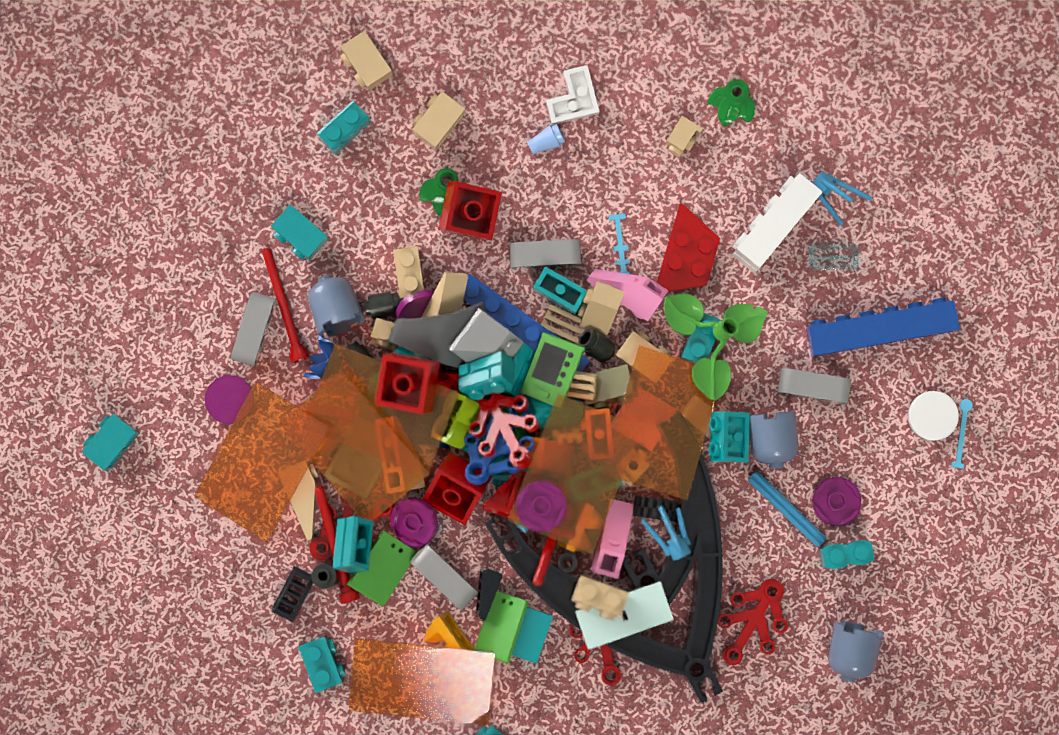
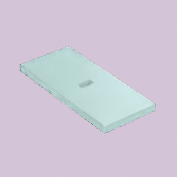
M661 582L628 592L629 595L623 609L628 618L625 621L622 615L620 618L614 617V620L606 619L599 616L600 611L592 608L590 612L581 609L575 611L588 650L674 620Z

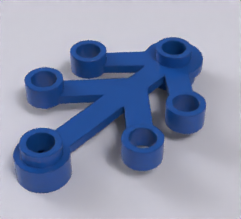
M524 401L518 402L517 407L522 406ZM509 407L510 414L517 416L518 412L514 408ZM528 407L525 413L520 417L530 415V408ZM489 414L487 418L491 419L490 423L485 424L486 432L484 434V440H486L493 421V416L491 414ZM510 425L512 431H514L516 426ZM501 431L495 445L496 452L489 458L483 456L480 459L478 448L481 441L479 438H475L471 433L465 436L464 442L469 450L471 461L466 467L465 475L470 483L480 485L485 483L492 474L504 471L514 474L520 471L516 467H509L511 463L510 457L506 461L491 464L495 457L511 453ZM524 436L518 440L520 447H523L526 442H531V445L526 449L530 453L534 451L535 443L531 437ZM471 439H476L474 444H469ZM487 446L486 450L489 451L491 446ZM476 471H482L481 475L474 476Z

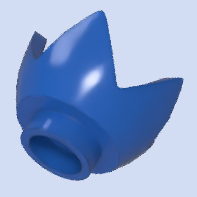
M318 336V346L323 353L310 356V359L315 364L310 366V370L313 373H305L303 377L326 379L331 374H338L343 357L339 356L338 348L330 340Z

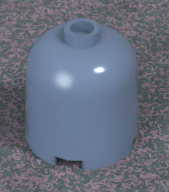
M325 275L320 277L318 283L310 289L308 302L319 337H322L324 333H327L328 337L337 336L351 331L350 325L358 322L360 326L365 322L353 287L348 280Z
M795 411L775 413V418H767V413L750 415L749 438L752 455L756 461L769 464V469L784 467V462L791 461L798 453L797 416Z
M835 621L828 655L830 668L841 675V680L854 683L856 678L863 679L869 677L877 663L884 636L883 631L873 628V632L863 630V624Z

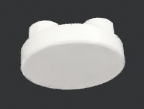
M925 392L916 397L908 409L910 427L916 435L925 440L936 441L944 439L955 430L958 424V408L955 402L942 392Z

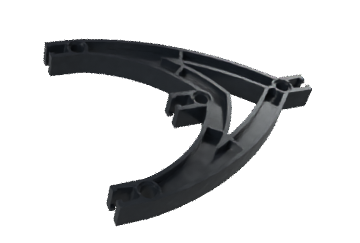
M678 413L669 419L671 422L676 420L681 431L680 436L673 439L665 427L669 424L667 420L656 425L674 460L679 508L681 509L687 536L691 543L689 545L691 553L674 561L671 555L666 556L657 573L644 549L640 548L633 552L634 557H640L645 569L635 574L628 564L632 561L631 558L624 557L622 567L634 588L617 589L625 592L642 588L640 584L641 578L649 575L652 578V584L661 582L668 605L670 606L683 587L694 564L692 606L683 647L679 648L635 633L604 645L647 665L683 675L697 701L703 704L708 700L705 693L702 694L697 683L707 677L713 686L714 696L723 692L708 665L721 605L723 578L722 539L717 504L704 458L682 414ZM681 439L689 443V449L686 453H681L678 450V442ZM497 515L499 519L505 518L510 532L502 537H499L492 527V524L495 523L494 519L485 522L484 524L499 551L519 577L548 606L581 630L575 611L580 609L576 608V603L571 601L578 578L565 573L549 563L542 585L535 586L533 578L541 556L523 540L513 520ZM677 519L674 531L676 535H681ZM509 537L517 540V548L514 551H507L504 547V542ZM693 663H699L701 666V671L696 676H692L689 671Z

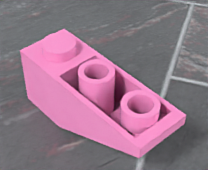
M595 269L586 280L593 288L598 281L624 291L625 293L620 305L630 309L637 318L645 319L646 321H649L668 292L667 289L649 277Z
M609 498L590 568L594 573L618 579L625 555L634 504Z

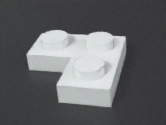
M588 65L565 70L564 77L569 94L546 100L552 125L599 114Z

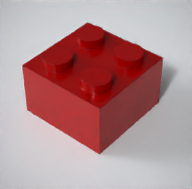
M458 181L448 182L438 230L484 241L492 240L502 192Z
M398 353L383 354L375 405L418 414L432 412L440 362Z
M449 452L438 468L423 500L427 501L434 509L465 526L493 476L490 475L489 479L480 485L470 483L465 475L469 462ZM476 471L474 476L481 475L482 471Z

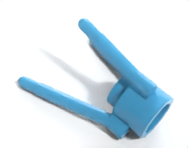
M824 171L813 182L822 191L818 199L840 226L844 224L823 194L829 196L834 191L847 201L853 202L852 197L836 187L838 185L869 201L872 200L870 195L835 178L830 173L826 174Z
M659 506V511L671 536V539L667 540L668 546L646 519H641L642 524L662 547L665 555H671L673 561L691 553L689 548L691 543L687 536L680 508H676L681 535H676L663 506Z

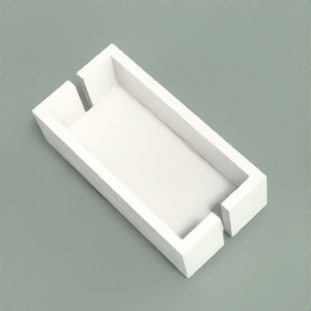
M800 173L796 178L792 176L788 178L779 190L782 195L780 197L776 194L763 209L766 214L763 216L759 213L748 227L751 232L748 235L744 232L732 246L735 249L732 256L754 274L822 193L818 187Z

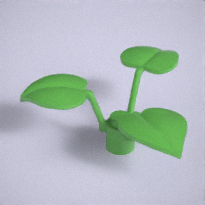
M689 294L667 295L664 300V313L668 324L674 331L682 335H691L694 333L696 325L698 327H713L715 338L720 340L719 345L711 356V360L702 358L695 363L692 369V378L696 387L710 400L715 401L726 392L731 381L730 366L724 360H716L718 353L731 337L741 343H750L756 340L761 333L768 311L755 306L756 309L754 310L752 309L754 305L736 304L726 310L724 319L721 321L702 323L700 320L704 316V308L699 299Z

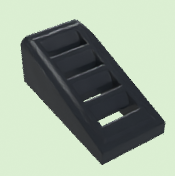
M294 566L271 612L291 622H295L313 585L312 574ZM295 575L307 580V585L294 580ZM292 584L304 591L302 594H299L289 589L290 585ZM286 593L299 599L297 604L284 598ZM281 603L294 608L293 612L281 608Z
M481 566L479 574L476 617L485 621L503 575Z

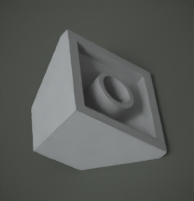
M478 309L449 349L468 363L500 351L513 358L524 342L481 309Z

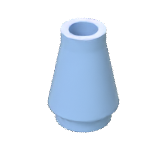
M556 124L554 126L549 125L534 138L527 141L532 153L536 154L541 151L561 147L560 144L564 143L565 139L559 126Z

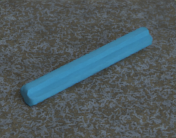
M754 472L748 478V482L815 546L819 547L826 540V536L759 472Z

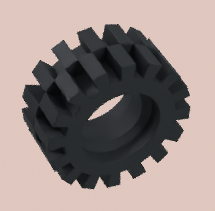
M635 496L632 516L663 520L659 511V506H663L669 520L677 521L676 508H679V501Z

